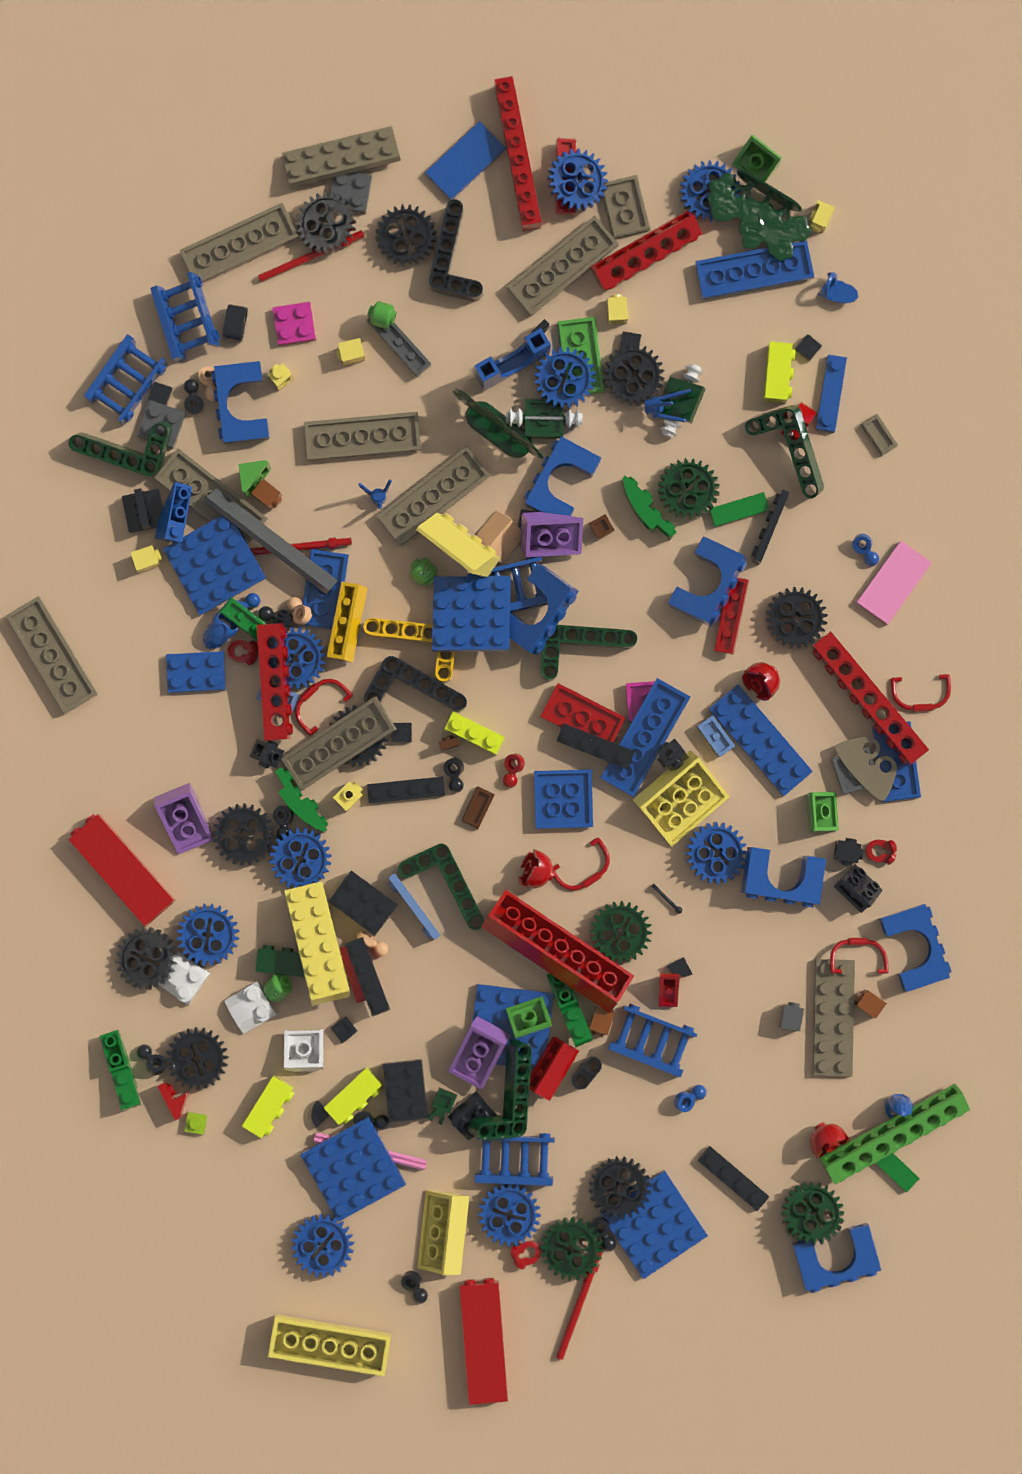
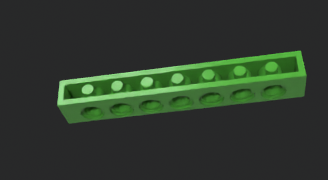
M953 1084L913 1106L910 1115L901 1116L898 1114L820 1157V1160L835 1185L853 1174L861 1172L873 1163H877L882 1158L895 1153L902 1147L913 1143L922 1136L928 1135L931 1131L946 1125L951 1120L962 1116L970 1111V1108L962 1091L956 1084Z

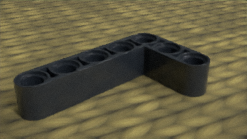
M452 199L446 205L430 272L429 286L433 292L469 301H479L483 296V286L479 281L449 274L463 218L462 202ZM456 206L460 209V211L458 213H452L450 209ZM447 225H454L456 227L451 232L445 229ZM443 243L451 244V248L448 250H444L441 246ZM445 261L447 266L440 268L437 266V263ZM435 279L443 281L440 286L433 285ZM454 283H458L461 285V288L453 290L451 286ZM473 287L480 290L476 295L471 294L469 291Z
M388 656L384 659L364 694L365 703L368 701L367 698L370 694H376L381 703L396 678L453 711L461 712L467 706V700L463 694L394 656ZM392 660L395 661L397 667L394 670H388L386 668L387 663ZM406 670H411L414 675L412 679L407 680L403 678V673ZM380 677H385L387 685L379 687L377 680ZM421 680H429V688L422 689L420 687ZM438 689H445L447 696L445 698H438L436 695ZM454 699H463V706L460 708L453 705Z

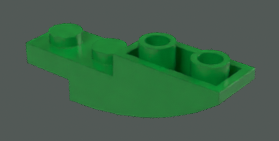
M625 475L622 478L623 489L637 518L651 533L657 527L671 540L677 532L674 530L676 528L675 525L669 520L664 521L660 517L662 514L653 507L651 509L650 506L653 503L651 498L653 496L646 489L642 491L637 486L638 482L631 476L628 478Z
M282 767L275 772L285 787L278 792L289 808L307 824L324 833L327 832L326 826L329 824L323 815L320 817L316 811L319 809L314 799L310 800L309 797L301 800L300 797L303 794L298 786H293L291 782L293 777L289 770H284Z
M547 974L575 1048L593 1041L574 990L552 974Z
M119 1030L100 1035L106 1062L113 1078L121 1110L125 1111L141 1106L135 1076Z

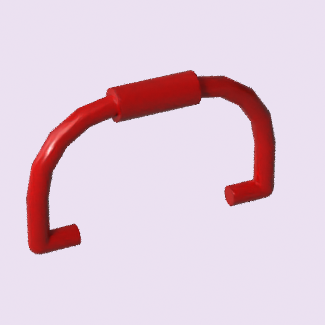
M939 675V679H946L947 689L945 697L937 704H913V706L902 703L897 696L895 682H902V677L890 679L893 699L898 706L905 710H913V712L933 711V709L940 708L947 703L951 695L950 675Z
M330 678L321 680L316 684H312L300 696L301 698L296 704L295 716L301 728L308 735H313L318 728L314 726L310 730L304 724L300 717V708L303 702H306L319 689L318 687L328 683L337 685L347 694L343 698L345 702L353 696L352 692L338 680Z
M599 837L591 841L590 844L594 846L598 843L605 855L603 869L582 881V884L570 886L565 884L557 875L556 870L560 866L556 864L552 868L554 871L553 877L561 887L568 890H580L584 887H589L602 878L601 876L609 867L610 855Z
M848 938L835 944L831 950L830 972L832 974H842V969H835L834 959L838 948L846 944H869L878 948L883 957L884 969H877V973H889L886 951L876 941L868 940V938Z

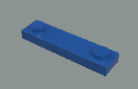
M829 354L827 356L816 430L835 433L847 357Z

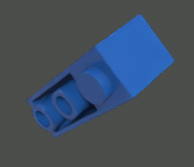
M177 482L173 483L158 519L155 539L170 543H182L192 486Z

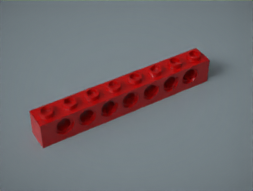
M513 76L494 79L522 231L540 229L542 222Z
M831 631L813 645L812 654L818 661H823L826 665L824 668L828 674L834 675L838 681L836 683L843 691L847 690L850 694L848 697L854 705L858 704L861 707L862 715L867 720L871 719L875 724L873 727L876 732L886 737L887 740L885 742L892 750L895 748L899 753L898 758L904 765L908 764L911 766L929 751L924 742ZM829 651L835 652L837 659L830 660L827 657V653ZM839 667H848L849 674H841ZM852 681H859L861 689H854L851 685ZM864 696H872L874 699V703L870 705L866 704L864 702ZM876 711H884L886 718H877ZM890 725L897 726L898 733L891 734L888 727ZM902 740L910 742L911 746L909 749L902 748Z

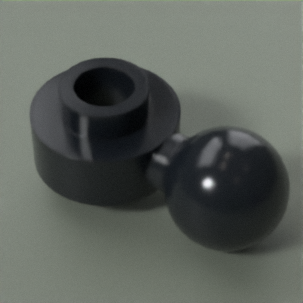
M188 379L184 383V390L189 393V396L185 399L184 406L191 414H198L204 408L203 399L196 395L199 384L195 379ZM192 401L197 402V406L195 408H192L190 405Z
M263 606L259 610V617L263 621L273 619L274 624L283 623V627L292 625L293 615L288 610L280 609L273 612V609L269 606Z
M453 757L444 763L443 768L445 774L451 777L449 789L454 793H458L464 787L463 781L459 778V775L464 771V764L459 758Z
M279 806L273 813L274 821L280 825V828L277 830V837L280 840L283 839L282 833L286 836L289 835L288 829L290 828L288 825L294 818L293 811L287 806ZM284 812V817L281 819L280 814Z
M142 1044L138 1047L137 1056L142 1060H147V1071L152 1075L162 1074L166 1068L165 1058L159 1054L152 1055V1049L147 1044Z
M361 1111L354 1117L355 1124L361 1118L369 1116L373 1125L379 1130H385L390 1123L386 1115L381 1114L373 1118V1115L368 1111Z
M596 1217L591 1222L590 1228L595 1226L596 1228L593 1233H600L598 1238H601V1241H603L601 1244L602 1249L607 1252L613 1251L616 1247V1240L608 1235L610 1224L607 1219ZM597 1224H603L604 1228L599 1229Z
M407 1271L401 1279L402 1287L407 1291L413 1292V1300L416 1303L422 1304L426 1302L428 1293L425 1289L420 1288L421 1276L415 1271Z

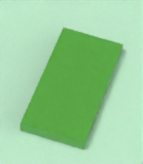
M595 317L557 321L560 347L563 352H566L567 347H569L571 353L574 349H577L576 355L583 352V360L589 357L587 365H594L590 371L596 372V375L591 377L596 379V383L590 384L594 387V391L588 390L590 394L605 392ZM572 363L568 364L567 371L564 376L565 380L568 379V373L572 366ZM575 369L572 371V374L575 377H579L583 372L580 369ZM572 386L566 388V393L574 394L576 391Z

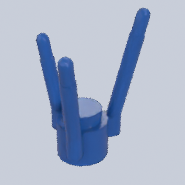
M682 390L647 399L644 404L645 413L652 415L653 418L686 422V419L660 414V412L663 411V406L673 405L672 401L662 402V400L690 393L691 390Z
M388 480L383 490L377 488L370 491L362 483H359L358 486L371 496L372 502L378 505V509H381L382 504L386 501V493L392 480Z

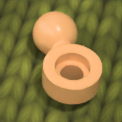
M204 367L199 371L198 380L202 386L207 387L205 391L206 398L210 401H215L213 390H217V387L214 386L216 382H212V375L210 378L205 377V374H211V371L215 370L212 367Z
M298 597L290 598L287 602V607L293 612L294 622L301 625L307 624L312 616L311 609L308 606L302 605V601Z
M366 929L364 932L360 930L356 935L357 938H364L365 943L373 948L376 956L383 957L388 953L387 944L376 942L373 939L374 935Z

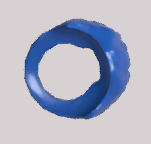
M835 272L827 273L829 278L822 288L823 294L818 293L819 296L838 303H851L858 299V293L854 286L837 280L838 275Z
M217 612L212 619V623L208 625L203 633L202 640L205 647L209 649L220 647L230 637L234 636L239 628L224 615ZM219 619L226 620L230 624L231 629L227 624H225L223 621H220Z
M904 1094L892 1095L885 1100V1113L890 1119L893 1118L890 1109L901 1116L910 1115L913 1109L910 1097Z

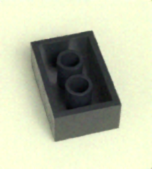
M352 870L328 901L374 936L378 934L398 907L397 903Z
M422 1059L383 1063L389 1122L428 1118Z

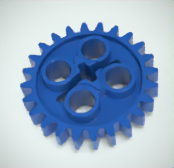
M580 148L575 153L573 149H570L568 154L564 151L561 156L558 155L555 158L556 161L551 163L553 168L548 170V173L552 175L547 177V180L552 181L548 188L554 189L550 194L557 195L555 201L561 199V206L567 203L568 210L574 206L575 211H578L580 206L585 211L587 205L589 208H592L594 203L598 204L600 202L599 198H603V192L607 190L604 184L608 182L607 179L603 178L608 174L607 172H602L605 165H598L600 158L594 160V153L587 156V150L581 154ZM565 166L570 167L572 173L566 172ZM583 168H588L590 175L586 174ZM565 185H569L572 188V192H568L565 189ZM583 186L588 187L590 189V193H586L583 189Z
M711 160L708 161V165L701 161L700 167L694 164V171L688 169L687 173L689 176H683L685 182H681L680 187L684 189H681L679 194L685 196L681 198V202H687L684 205V209L690 207L689 212H695L696 219L702 216V222L705 221L706 217L709 218L710 223L713 220L711 207L706 208L702 204L704 201H709L708 196L711 193H707L710 185L708 177L715 175L719 180L723 174H731L732 168L726 171L725 163L719 167L718 161H716L715 165H712ZM699 185L702 187V190L696 192L692 187ZM733 185L731 189H736L737 186ZM741 189L734 192V195L739 196L737 194L741 193Z
M559 347V353L552 349V356L546 353V361L540 359L542 366H536V370L540 373H534V377L538 378V380L534 381V384L540 385L536 390L537 392L543 391L541 399L547 397L546 404L553 401L554 408L557 404H560L563 410L564 405L567 404L568 408L571 409L572 403L576 407H578L579 400L585 403L584 396L590 398L591 394L588 390L594 391V387L590 384L596 383V379L591 378L596 375V372L590 371L594 366L593 364L587 365L589 357L584 360L582 359L584 356L583 352L576 355L577 349H574L571 353L569 347H567L566 352H563L562 348ZM562 362L565 367L562 370H557L554 365ZM572 363L568 379L565 380L563 390L559 394L558 390L562 384V377L565 376L568 364ZM575 369H580L583 372V374L579 377H575L572 374V371ZM550 380H556L558 385L551 388L547 383ZM572 386L576 391L574 394H568L565 389Z
M291 627L290 633L287 631V638L284 639V646L288 648L286 666L293 661L292 655H297L305 644L307 645L306 649L298 656L299 662L294 661L289 668L287 683H289L290 689H293L294 684H296L297 689H301L302 683L305 687H308V681L314 684L313 677L320 678L318 671H325L321 664H327L326 661L322 660V657L327 656V654L321 653L325 646L318 645L322 640H314L316 634L313 633L309 636L308 629L302 633L301 627L298 628L297 632H295L294 627ZM271 638L274 644L269 646L274 649L277 646V640ZM294 639L299 643L296 650L290 648V642ZM308 651H311L314 655L311 662H307L304 658ZM273 657L270 660V665L276 668L279 664L278 659ZM296 666H299L302 670L299 677L293 675V669ZM278 677L276 678V683L280 682Z
M713 822V827H711L710 823H706V829L703 826H699L700 833L693 831L695 838H688L692 844L685 846L690 849V852L685 853V855L690 856L686 863H692L689 870L696 869L694 876L701 874V881H704L707 877V883L709 884L712 883L713 879L715 884H719L720 879L723 883H727V877L730 880H734L733 873L739 875L740 873L737 869H744L741 861H745L746 858L742 856L747 851L742 850V848L747 844L740 842L744 837H737L736 835L739 831L731 832L732 825L725 828L724 822L719 827L717 822ZM714 834L720 837V842L717 845L712 842ZM704 841H707V843L711 846L712 849H719L718 855L725 859L729 863V865H726L719 856L714 857L713 855L715 854V852L708 846H706L704 844ZM729 847L734 852L731 858L726 856V849ZM701 848L707 851V856L704 859L699 856ZM716 861L721 865L718 872L713 870V863Z
M296 827L295 833L288 829V836L282 833V840L276 838L278 845H271L275 852H269V855L274 857V859L269 860V863L275 864L270 869L271 871H278L274 877L281 876L280 883L287 881V887L294 884V888H297L298 885H309L313 881L317 883L319 882L317 879L319 877L325 879L322 873L323 871L329 872L325 866L331 865L327 858L332 857V855L326 853L330 847L323 846L326 840L319 841L320 834L314 837V830H311L308 834L306 827H304L302 832ZM293 841L300 842L299 850L293 851L290 849ZM305 843H308V847L303 854L305 860L300 861L296 873L292 874L298 862L295 857L301 855ZM309 850H318V856L313 859L309 858ZM287 858L293 861L290 868L282 866V862ZM304 866L310 868V873L307 876L300 875V869Z
M203 904V909L201 910L198 906H195L196 912L188 910L190 916L183 915V918L186 920L185 923L179 922L183 929L177 930L178 933L182 934L177 940L183 942L179 945V948L185 947L182 954L189 953L188 960L195 957V964H198L200 960H202L203 966L206 965L207 961L213 966L214 960L221 964L220 958L223 957L225 960H228L226 954H234L231 947H238L233 943L234 940L240 939L235 936V933L240 932V930L234 929V926L238 923H231L234 916L227 917L228 910L226 909L221 912L220 905L216 910L214 909V904H211L209 909H207L206 904ZM212 918L210 933L213 934V937L209 938L208 951L205 952L206 937L203 936V933H207L208 920ZM203 919L205 927L199 930L196 929V920ZM218 921L224 923V929L221 932H216L214 929V924ZM195 938L202 940L203 944L199 949H195L192 946ZM215 940H219L222 944L219 951H213L211 948V944Z
M501 1184L500 1190L494 1186V1193L487 1191L489 1198H482L485 1204H479V1207L483 1209L482 1212H478V1215L483 1217V1219L479 1220V1223H485L481 1230H488L486 1237L494 1236L493 1243L499 1239L500 1246H502L504 1241H507L508 1247H510L511 1241H514V1244L518 1246V1240L525 1243L524 1237L532 1238L530 1231H537L534 1225H540V1222L535 1219L541 1217L540 1213H536L540 1206H534L537 1198L531 1199L530 1197L533 1193L529 1192L526 1194V1187L519 1190V1184L515 1188H512V1184H508V1188ZM499 1198H506L508 1205L500 1207L497 1204ZM519 1203H524L527 1206V1210L519 1213L516 1210V1206ZM495 1208L506 1213L512 1210L513 1215L525 1217L526 1220L523 1221L513 1216L507 1219L505 1214L493 1212V1209ZM494 1217H501L503 1223L500 1226L493 1225L492 1219ZM513 1222H519L522 1228L515 1232L510 1226Z
M320 1213L319 1219H316L312 1215L311 1222L306 1218L304 1220L305 1226L303 1224L298 1225L301 1231H294L298 1238H292L291 1241L295 1242L296 1245H293L291 1249L297 1252L292 1256L299 1257L296 1264H303L301 1270L308 1268V1275L315 1271V1277L322 1273L325 1278L327 1272L334 1276V1270L339 1273L341 1272L340 1265L347 1267L344 1260L351 1261L348 1253H353L354 1250L349 1248V1246L354 1245V1242L349 1241L353 1234L346 1233L349 1227L343 1228L344 1221L337 1223V1217L331 1220L330 1214H328L325 1219L322 1213ZM317 1228H326L327 1235L323 1237L319 1236L317 1234ZM331 1232H334L335 1235L326 1244L327 1249L322 1248L317 1256L311 1259L312 1254L320 1246L318 1242L323 1243ZM333 1240H339L342 1244V1247L340 1249H334L331 1245V1242ZM312 1242L314 1250H305L304 1243ZM320 1255L328 1256L329 1262L327 1264L320 1263L318 1259Z

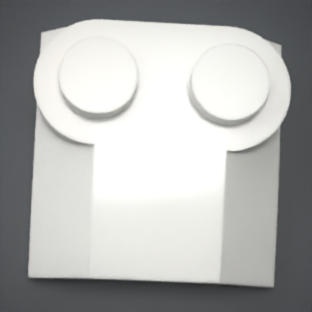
M178 952V956L173 958V961H176L177 964L171 966L175 972L169 971L168 974L171 978L165 977V984L160 982L158 984L177 997L178 1000L189 1005L211 973L200 965L195 964L194 961L188 960V957L181 952Z
M258 981L224 1001L243 1034L277 1015L270 1001L265 997Z
M323 1029L311 1031L284 1030V1070L301 1072L323 1069Z

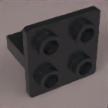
M139 488L135 489L133 494L122 496L129 533L157 528L158 519L163 510L160 490L158 488L147 491Z
M856 864L833 886L861 913L865 909L870 908L882 892L879 884L873 881Z
M475 1091L447 1117L451 1124L467 1140H471L475 1136L469 1132L470 1122L476 1118L495 1117L497 1114L481 1095Z

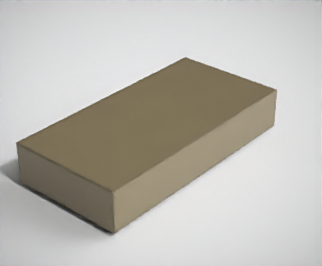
M878 414L861 424L881 456L898 446Z

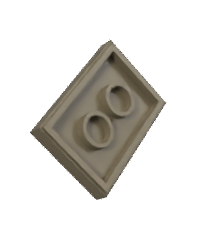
M637 175L609 181L604 184L607 190L603 192V199L613 238L617 239L650 231Z

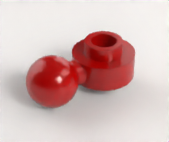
M517 753L508 755L504 761L508 773L503 776L502 782L507 788L516 786L518 782L516 773L522 771L525 765L524 758Z

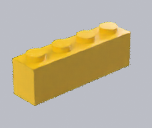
M341 582L327 657L353 663L367 587L360 584Z

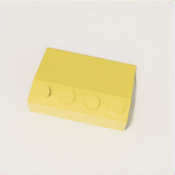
M691 750L687 752L689 758L684 761V764L679 769L666 770L632 800L671 847L730 798L701 759Z

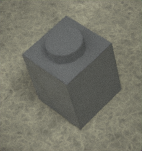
M788 1002V1005H783L779 1024L780 1028L800 1032L804 1012L803 1008H799L800 1004Z

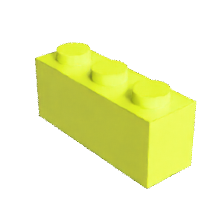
M770 341L768 345L764 402L786 404L788 398L792 396V387H789V381L793 380L794 368H791V361L795 360V350L792 349V343Z
M452 712L444 728L445 731L494 755H497L505 739L504 736L455 712Z
M367 1067L332 1099L324 1109L339 1125L342 1122L346 1125L354 1117L352 1113L356 1109L361 1111L368 1104L366 1100L370 1096L375 1098L382 1091L380 1087L383 1083Z
M274 1075L242 1127L260 1138H263L264 1135L269 1136L274 1128L271 1125L275 1118L279 1120L284 1112L282 1106L285 1101L289 1103L295 1093L292 1092L294 1087Z

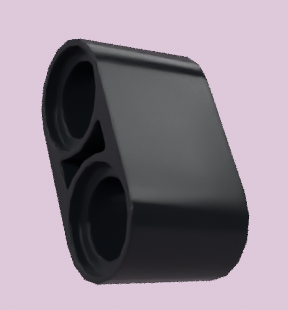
M228 304L222 339L242 343L248 307Z
M590 1056L585 1059L573 1074L571 1081L576 1089H585L600 1072L602 1065L597 1057ZM590 1060L598 1062V1067L594 1071L587 1068ZM579 1075H583L586 1078V1082L582 1086H578L575 1083V1078Z

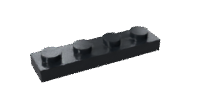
M782 490L780 494L777 493L772 504H775V508L773 511H769L765 520L768 522L766 529L762 528L758 537V539H761L759 547L755 545L751 554L754 557L753 563L760 565L789 496L790 492Z
M563 723L557 738V742L629 769L635 751L565 723Z
M443 776L367 784L369 804L445 796Z
M361 937L346 943L347 952L372 1017L391 1010L364 938Z
M711 1146L697 1160L756 1211L770 1197Z

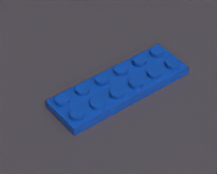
M807 240L792 243L794 247L793 257L786 258L783 261L777 260L770 254L768 248L695 261L702 300L814 279Z
M657 678L619 744L635 751L629 769L609 762L601 779L634 797L655 761L659 747L667 740L691 696Z
M739 684L709 708L710 712L783 797L813 772Z

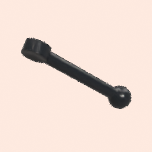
M655 884L651 886L675 909L677 914L682 913V907L677 906Z

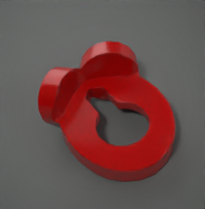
M235 640L229 644L227 653L233 661L246 663L249 666L257 661L255 653L258 652V645L255 641ZM237 646H242L249 653L237 657L234 651Z
M873 840L866 847L868 858L874 862H885L887 865H890L896 859L897 845L893 840ZM875 845H879L882 849L888 850L889 853L874 856L872 848Z
M525 1241V1243L522 1242L518 1246L513 1245L510 1253L511 1258L514 1259L513 1263L521 1270H524L528 1265L536 1263L541 1256L539 1244L534 1241ZM527 1247H533L536 1251L535 1256L532 1258H519V1254L524 1253Z

